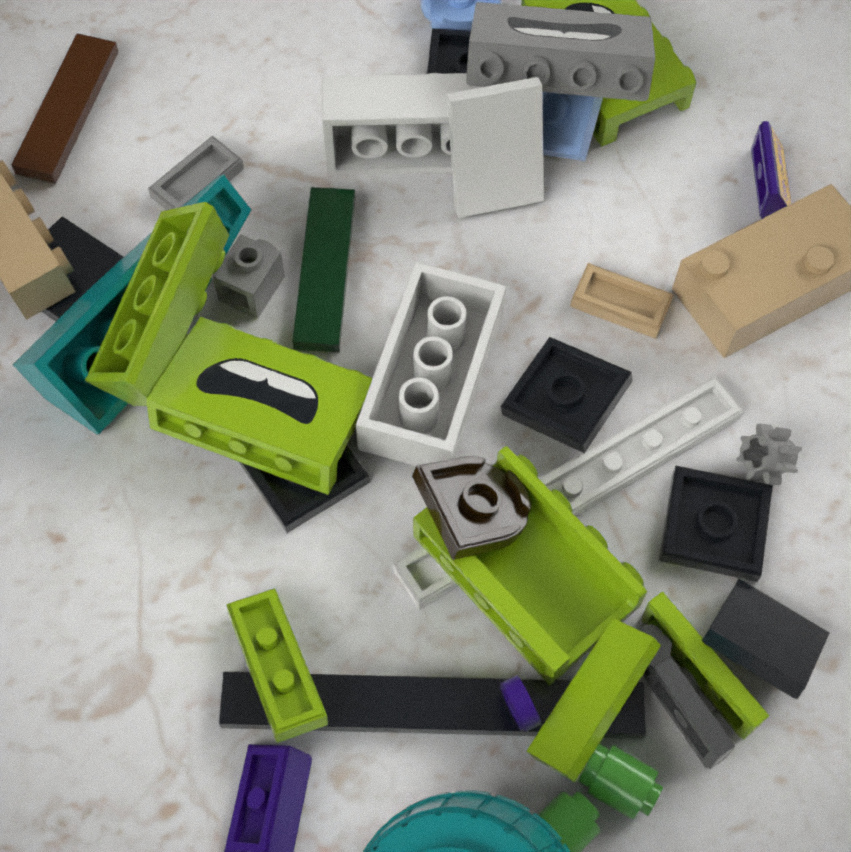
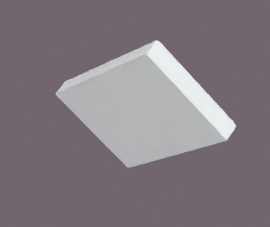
M534 77L448 93L454 203L458 218L543 202L542 83L539 78Z

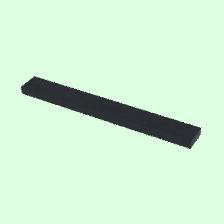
M223 672L219 725L221 728L271 730L250 672ZM310 674L328 719V725L312 731L536 736L572 680H556L549 686L545 680L521 679L542 723L524 732L523 730L520 731L499 688L501 686L500 683L507 679ZM643 682L637 683L603 738L643 739L645 737Z

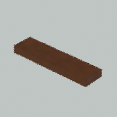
M79 33L76 34L11 164L15 174L54 184L57 183L119 53L116 42Z

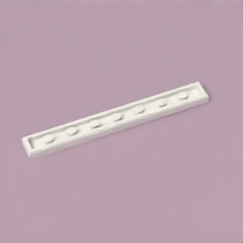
M714 376L588 449L585 454L581 453L539 479L550 491L556 489L561 492L571 504L572 513L577 517L741 419L744 411L718 378ZM423 547L392 563V570L418 610L459 587Z

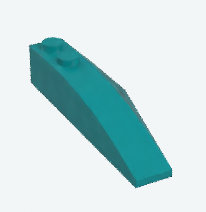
M223 174L219 175L183 206L207 202L214 207L229 234L223 249L226 256L252 209ZM151 233L82 295L12 364L44 399L95 434H100L128 403L89 384L85 379ZM210 278V281H209V283H208V285H207V288H208L209 284L211 283L212 278Z

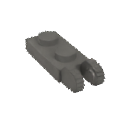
M647 623L645 626L641 625L638 630L654 637L661 645L642 676L705 768L709 767L711 769L725 760L734 749L735 745L730 740L733 737L731 729L718 712H710L699 696V685L691 672L685 667L679 668L670 656L672 642L667 635L662 634L663 630H660L659 626H654L653 623L651 625Z

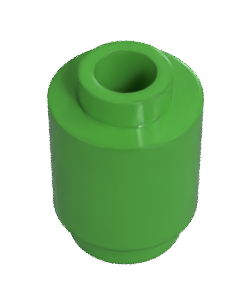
M600 743L578 779V782L589 788L587 794L634 820L639 811L649 816L663 790V786L655 782L659 771L612 745L611 749H608Z
M561 791L538 814L562 838L560 841L562 844L566 843L571 852H582L601 832L595 822L601 816L600 813L578 791L572 796Z

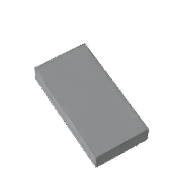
M211 136L148 188L150 197L165 210L182 207L219 175L224 174L229 181L244 170L243 160L215 137Z

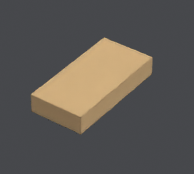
M588 263L574 292L570 307L656 339L674 294Z

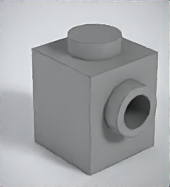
M240 234L224 258L221 267L213 275L218 301L259 318L285 277L281 251H278L275 246L265 240L258 239L255 241Z

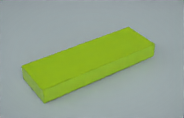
M273 588L226 604L228 616L276 743L328 725L327 714L276 589Z
M663 591L648 602L641 621L648 625L653 623L654 626H659L658 628L663 630L662 634L667 635L672 642L670 653L672 658L680 667H685L691 672L699 685L700 691L737 735L743 739L747 738L769 717V714L714 650L702 642L703 638Z
M612 618L526 752L535 760L575 782L661 647L654 637Z

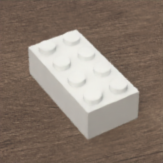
M467 73L322 77V122L327 176L452 172L447 94L480 88L481 86L468 85L466 83Z
M419 262L414 263L356 423L358 450L413 466L457 458L502 320L506 285Z

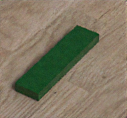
M311 187L292 339L293 350L340 352L356 199L354 189Z

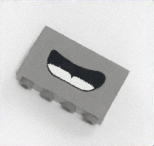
M476 2L469 40L466 83L470 86L486 87L538 77L542 83V92L646 101L649 98L655 63L651 17Z

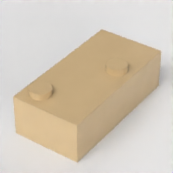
M832 184L681 260L672 290L723 358L732 355L851 291V206Z

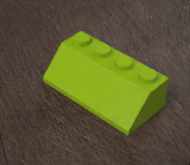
M201 202L161 211L85 379L86 382L133 406H147L146 398L187 338V331L193 317L205 305L207 299V292L205 290L210 278L221 267L225 258V251L223 249L229 234L212 205L207 202Z

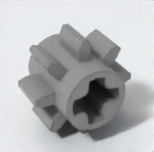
M759 423L756 424L755 435L741 436L740 456L736 460L737 462H742L744 467L749 470L746 476L748 480H764L766 484L781 485V474L798 472L795 465L798 460V453L802 451V447L795 446L789 439L792 432L791 429L781 427L774 429L772 425Z

